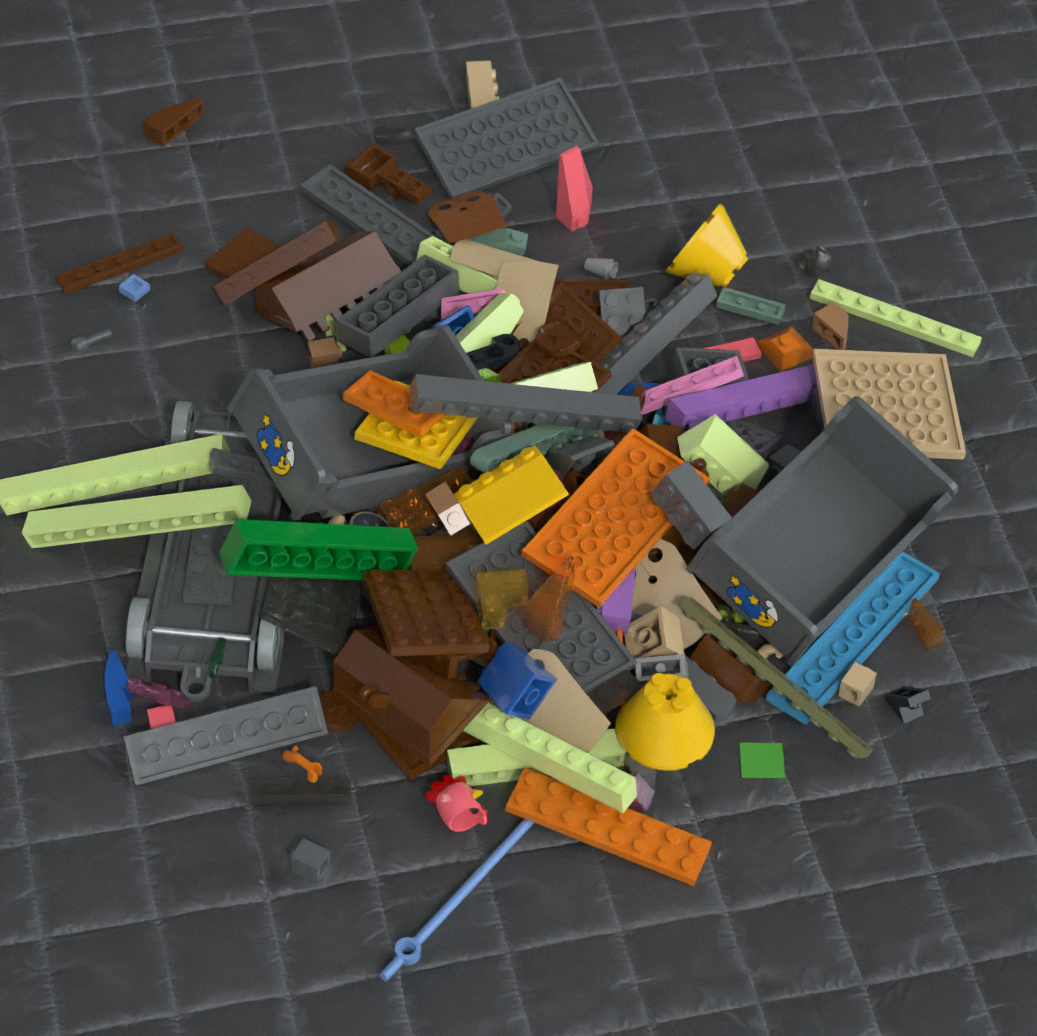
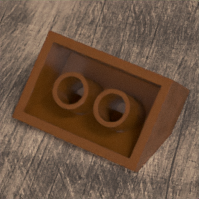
M706 634L690 656L705 673L713 676L720 686L729 690L737 699L736 703L738 704L740 702L751 704L774 686L768 680L760 679L754 673L755 669L741 663L736 658L737 654L734 651L723 648L718 643L719 639L715 635Z

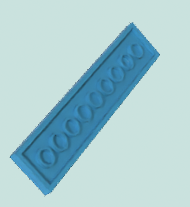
M902 551L846 608L785 675L821 706H824L839 690L841 680L856 662L861 665L937 582L940 573ZM773 688L767 694L766 701L805 725L810 722V715L804 710L801 712L791 705L792 700L786 695L781 696Z

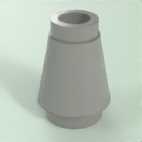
M587 258L584 268L586 271L609 280L616 277L618 262L612 258Z

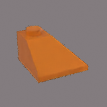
M792 326L756 341L759 349L780 372L813 358L814 349Z

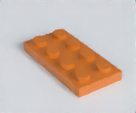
M371 370L343 393L344 401L420 438L446 416L438 413L411 411L409 388Z

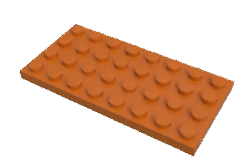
M632 428L525 546L521 556L601 608L672 527L667 515L653 501L650 492L669 472L685 461ZM695 469L705 484L708 485L710 478Z

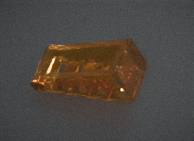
M916 598L911 601L909 617L924 647L929 652L942 645L945 629Z

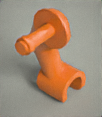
M295 745L291 751L286 750L283 752L282 758L285 762L289 764L296 763L307 770V779L310 782H316L318 779L317 775H322V767L319 763H311L304 756L296 753L298 746Z

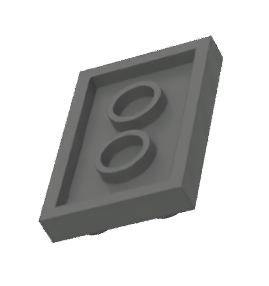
M643 287L598 291L600 318L621 338L627 336L637 324L646 318Z

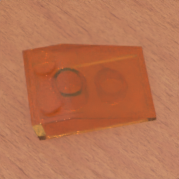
M571 555L522 607L524 627L546 644L551 639L555 640L563 630L562 627L576 580L575 560Z

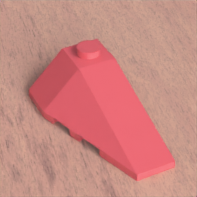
M577 146L560 154L556 218L572 232L588 224L593 186L580 148Z

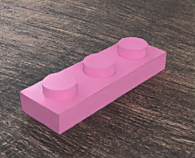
M495 289L442 298L441 319H445L466 305H470L475 317L498 294L506 293V291Z

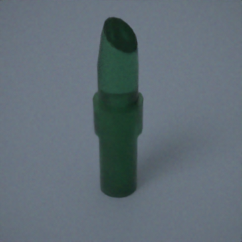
M222 637L217 639L214 652H212L210 658L211 663L208 675L211 679L216 677L223 661L227 640Z

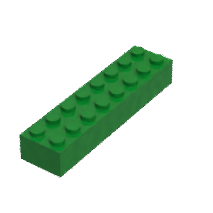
M236 519L219 555L227 575L362 580L363 572H370L372 570H407L418 551V547L410 528Z

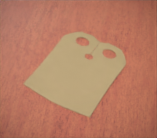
M468 239L455 243L450 261L499 277L503 262L536 261Z
M539 261L502 263L495 289H503L506 293H512L520 301V306L524 312L517 322V325L519 323L520 325L513 333L518 340L526 338L530 344L536 338L539 328L545 324L559 265Z
M660 539L653 548H659L662 551V559L654 563L648 559L647 554L636 567L632 610L638 615L644 616L662 606L680 618L683 648L685 649L703 637L706 632L700 628L702 624L696 619L691 620L683 614L684 609L678 605L683 597L694 598L719 620L723 618L693 574L686 571L688 566L673 544ZM652 575L657 577V582L654 584H650L648 581Z
M532 649L528 655L534 660H542L545 669L557 681L531 719H520L589 753L611 722L582 690L555 654L542 649Z

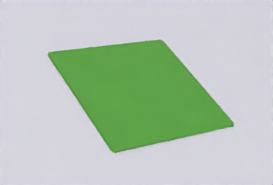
M739 743L742 778H785L782 743Z

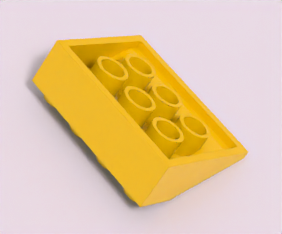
M536 445L523 449L519 455L503 461L499 467L482 474L479 479L471 484L462 486L454 493L471 524L486 545L569 495Z

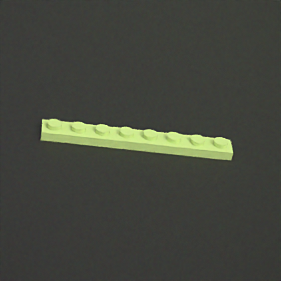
M820 279L810 295V299L826 305L834 302L848 313L970 357L974 356L981 343L982 337Z

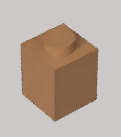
M334 337L308 341V359L311 369L339 364V359H342V351L340 345L336 346Z

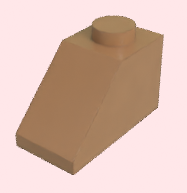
M832 302L814 313L812 329L836 350H845L848 333V314L844 309Z
M446 482L425 494L449 535H453L471 524Z

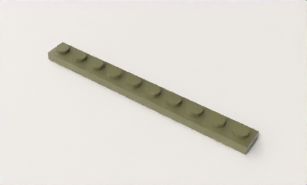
M683 597L678 605L684 609L683 614L691 620L696 619L702 624L700 628L709 635H715L719 639L718 643L723 648L734 651L737 654L736 658L744 665L753 667L755 669L754 673L760 679L771 682L774 685L772 687L774 691L781 696L786 695L790 698L793 707L801 712L804 710L809 714V720L818 727L823 726L828 730L827 734L831 739L838 743L841 741L847 746L846 751L855 758L869 757L874 750L694 598Z

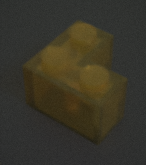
M526 569L480 572L476 574L475 592L480 624L483 630L506 628L507 607L527 605L529 588Z

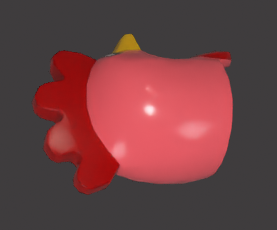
M446 775L443 777L442 783L438 781L433 782L431 785L432 791L426 793V799L429 802L436 803L440 817L452 831L461 832L474 827L478 823L481 825L488 823L489 813L487 809L475 800L484 792L472 789L467 785L466 778L462 775L456 779ZM478 808L479 811L477 814H473L469 809Z

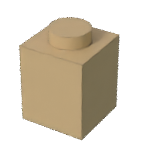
M855 662L841 680L838 696L860 707L874 688L876 673L868 667Z

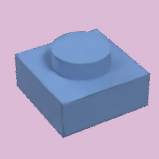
M135 274L119 285V292L134 302L150 291V284Z

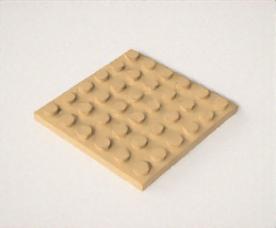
M814 349L812 356L824 428L853 397L858 396L866 401L928 458H965L966 450L946 354Z

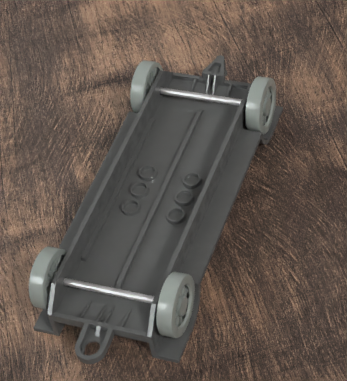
M178 401L176 403L172 418L170 444L223 434L230 452L251 454V457L260 459L234 414L209 410L195 411L192 402ZM200 476L163 483L160 495L198 491ZM248 481L247 493L252 502L247 520L303 523L304 515L300 520L293 521L290 516L292 511L278 488ZM193 529L151 534L138 594L131 602L127 620L126 653L129 660L126 674L129 681L152 683L154 669L183 671L180 691L182 697L189 702H201L209 696L213 675L248 678L249 693L275 695L282 661L285 617L292 577L236 575L232 605L183 603ZM192 683H200L203 689L198 694L189 693V686Z

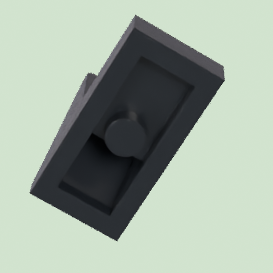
M905 686L884 695L886 702L903 723H908L924 715L922 709L923 702L931 699L927 689Z

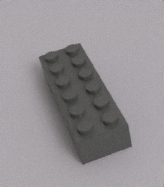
M427 255L422 256L336 320L338 341L369 358L374 357L439 308L442 304V298L452 297L460 292L458 271Z

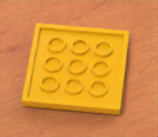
M396 380L394 381V382L399 383V384H401V385H403V386H405V387H407V388L410 387V385H407V384L398 382V381H396ZM369 413L355 431V440L441 469L478 417L469 418L466 416L446 415L420 438Z

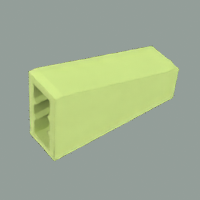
M500 293L456 335L465 352L491 345L492 337L501 334H511L524 312L520 306L519 299L512 293Z

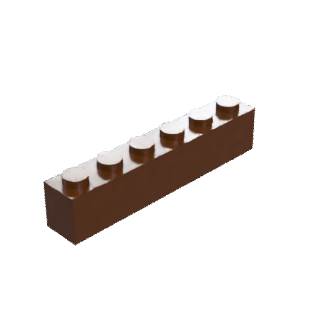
M329 219L221 281L214 288L224 305L340 240L342 237L333 221Z

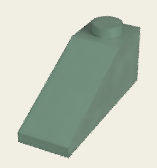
M501 228L469 238L468 240L523 256L526 250L528 234L509 228Z

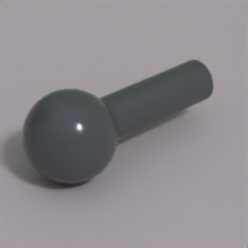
M107 328L88 337L76 336L71 341V348L75 352H84L90 345L113 335L110 328Z

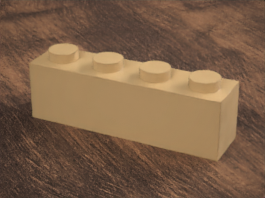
M491 61L466 62L469 109L499 99V96H495L498 95L497 83H493V81H496V71L492 69Z

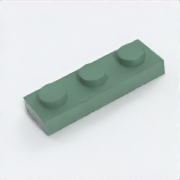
M723 287L717 300L716 308L779 325L786 305Z

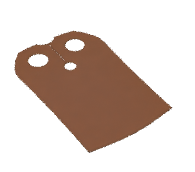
M472 192L457 199L441 201L434 204L428 212V215L441 230L448 243L477 237L507 226L493 196L485 192ZM472 196L480 197L477 201L474 202L466 201L469 197ZM442 205H452V207L447 210H439V207ZM461 208H467L464 211H459Z

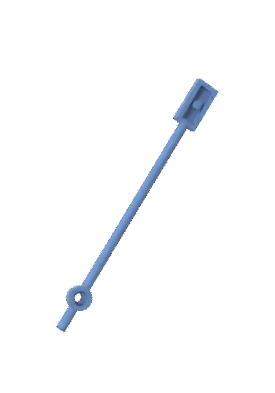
M524 819L413 938L405 937L396 943L395 958L379 974L382 980L388 981L403 964L412 965L420 959L421 944L525 834L534 822ZM410 952L411 955H405L404 953Z

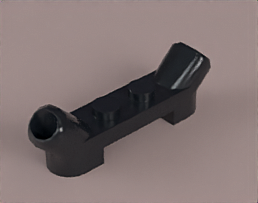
M501 334L492 337L491 345L467 352V355L477 371L482 372L508 364L522 350L518 348L519 340L516 336Z

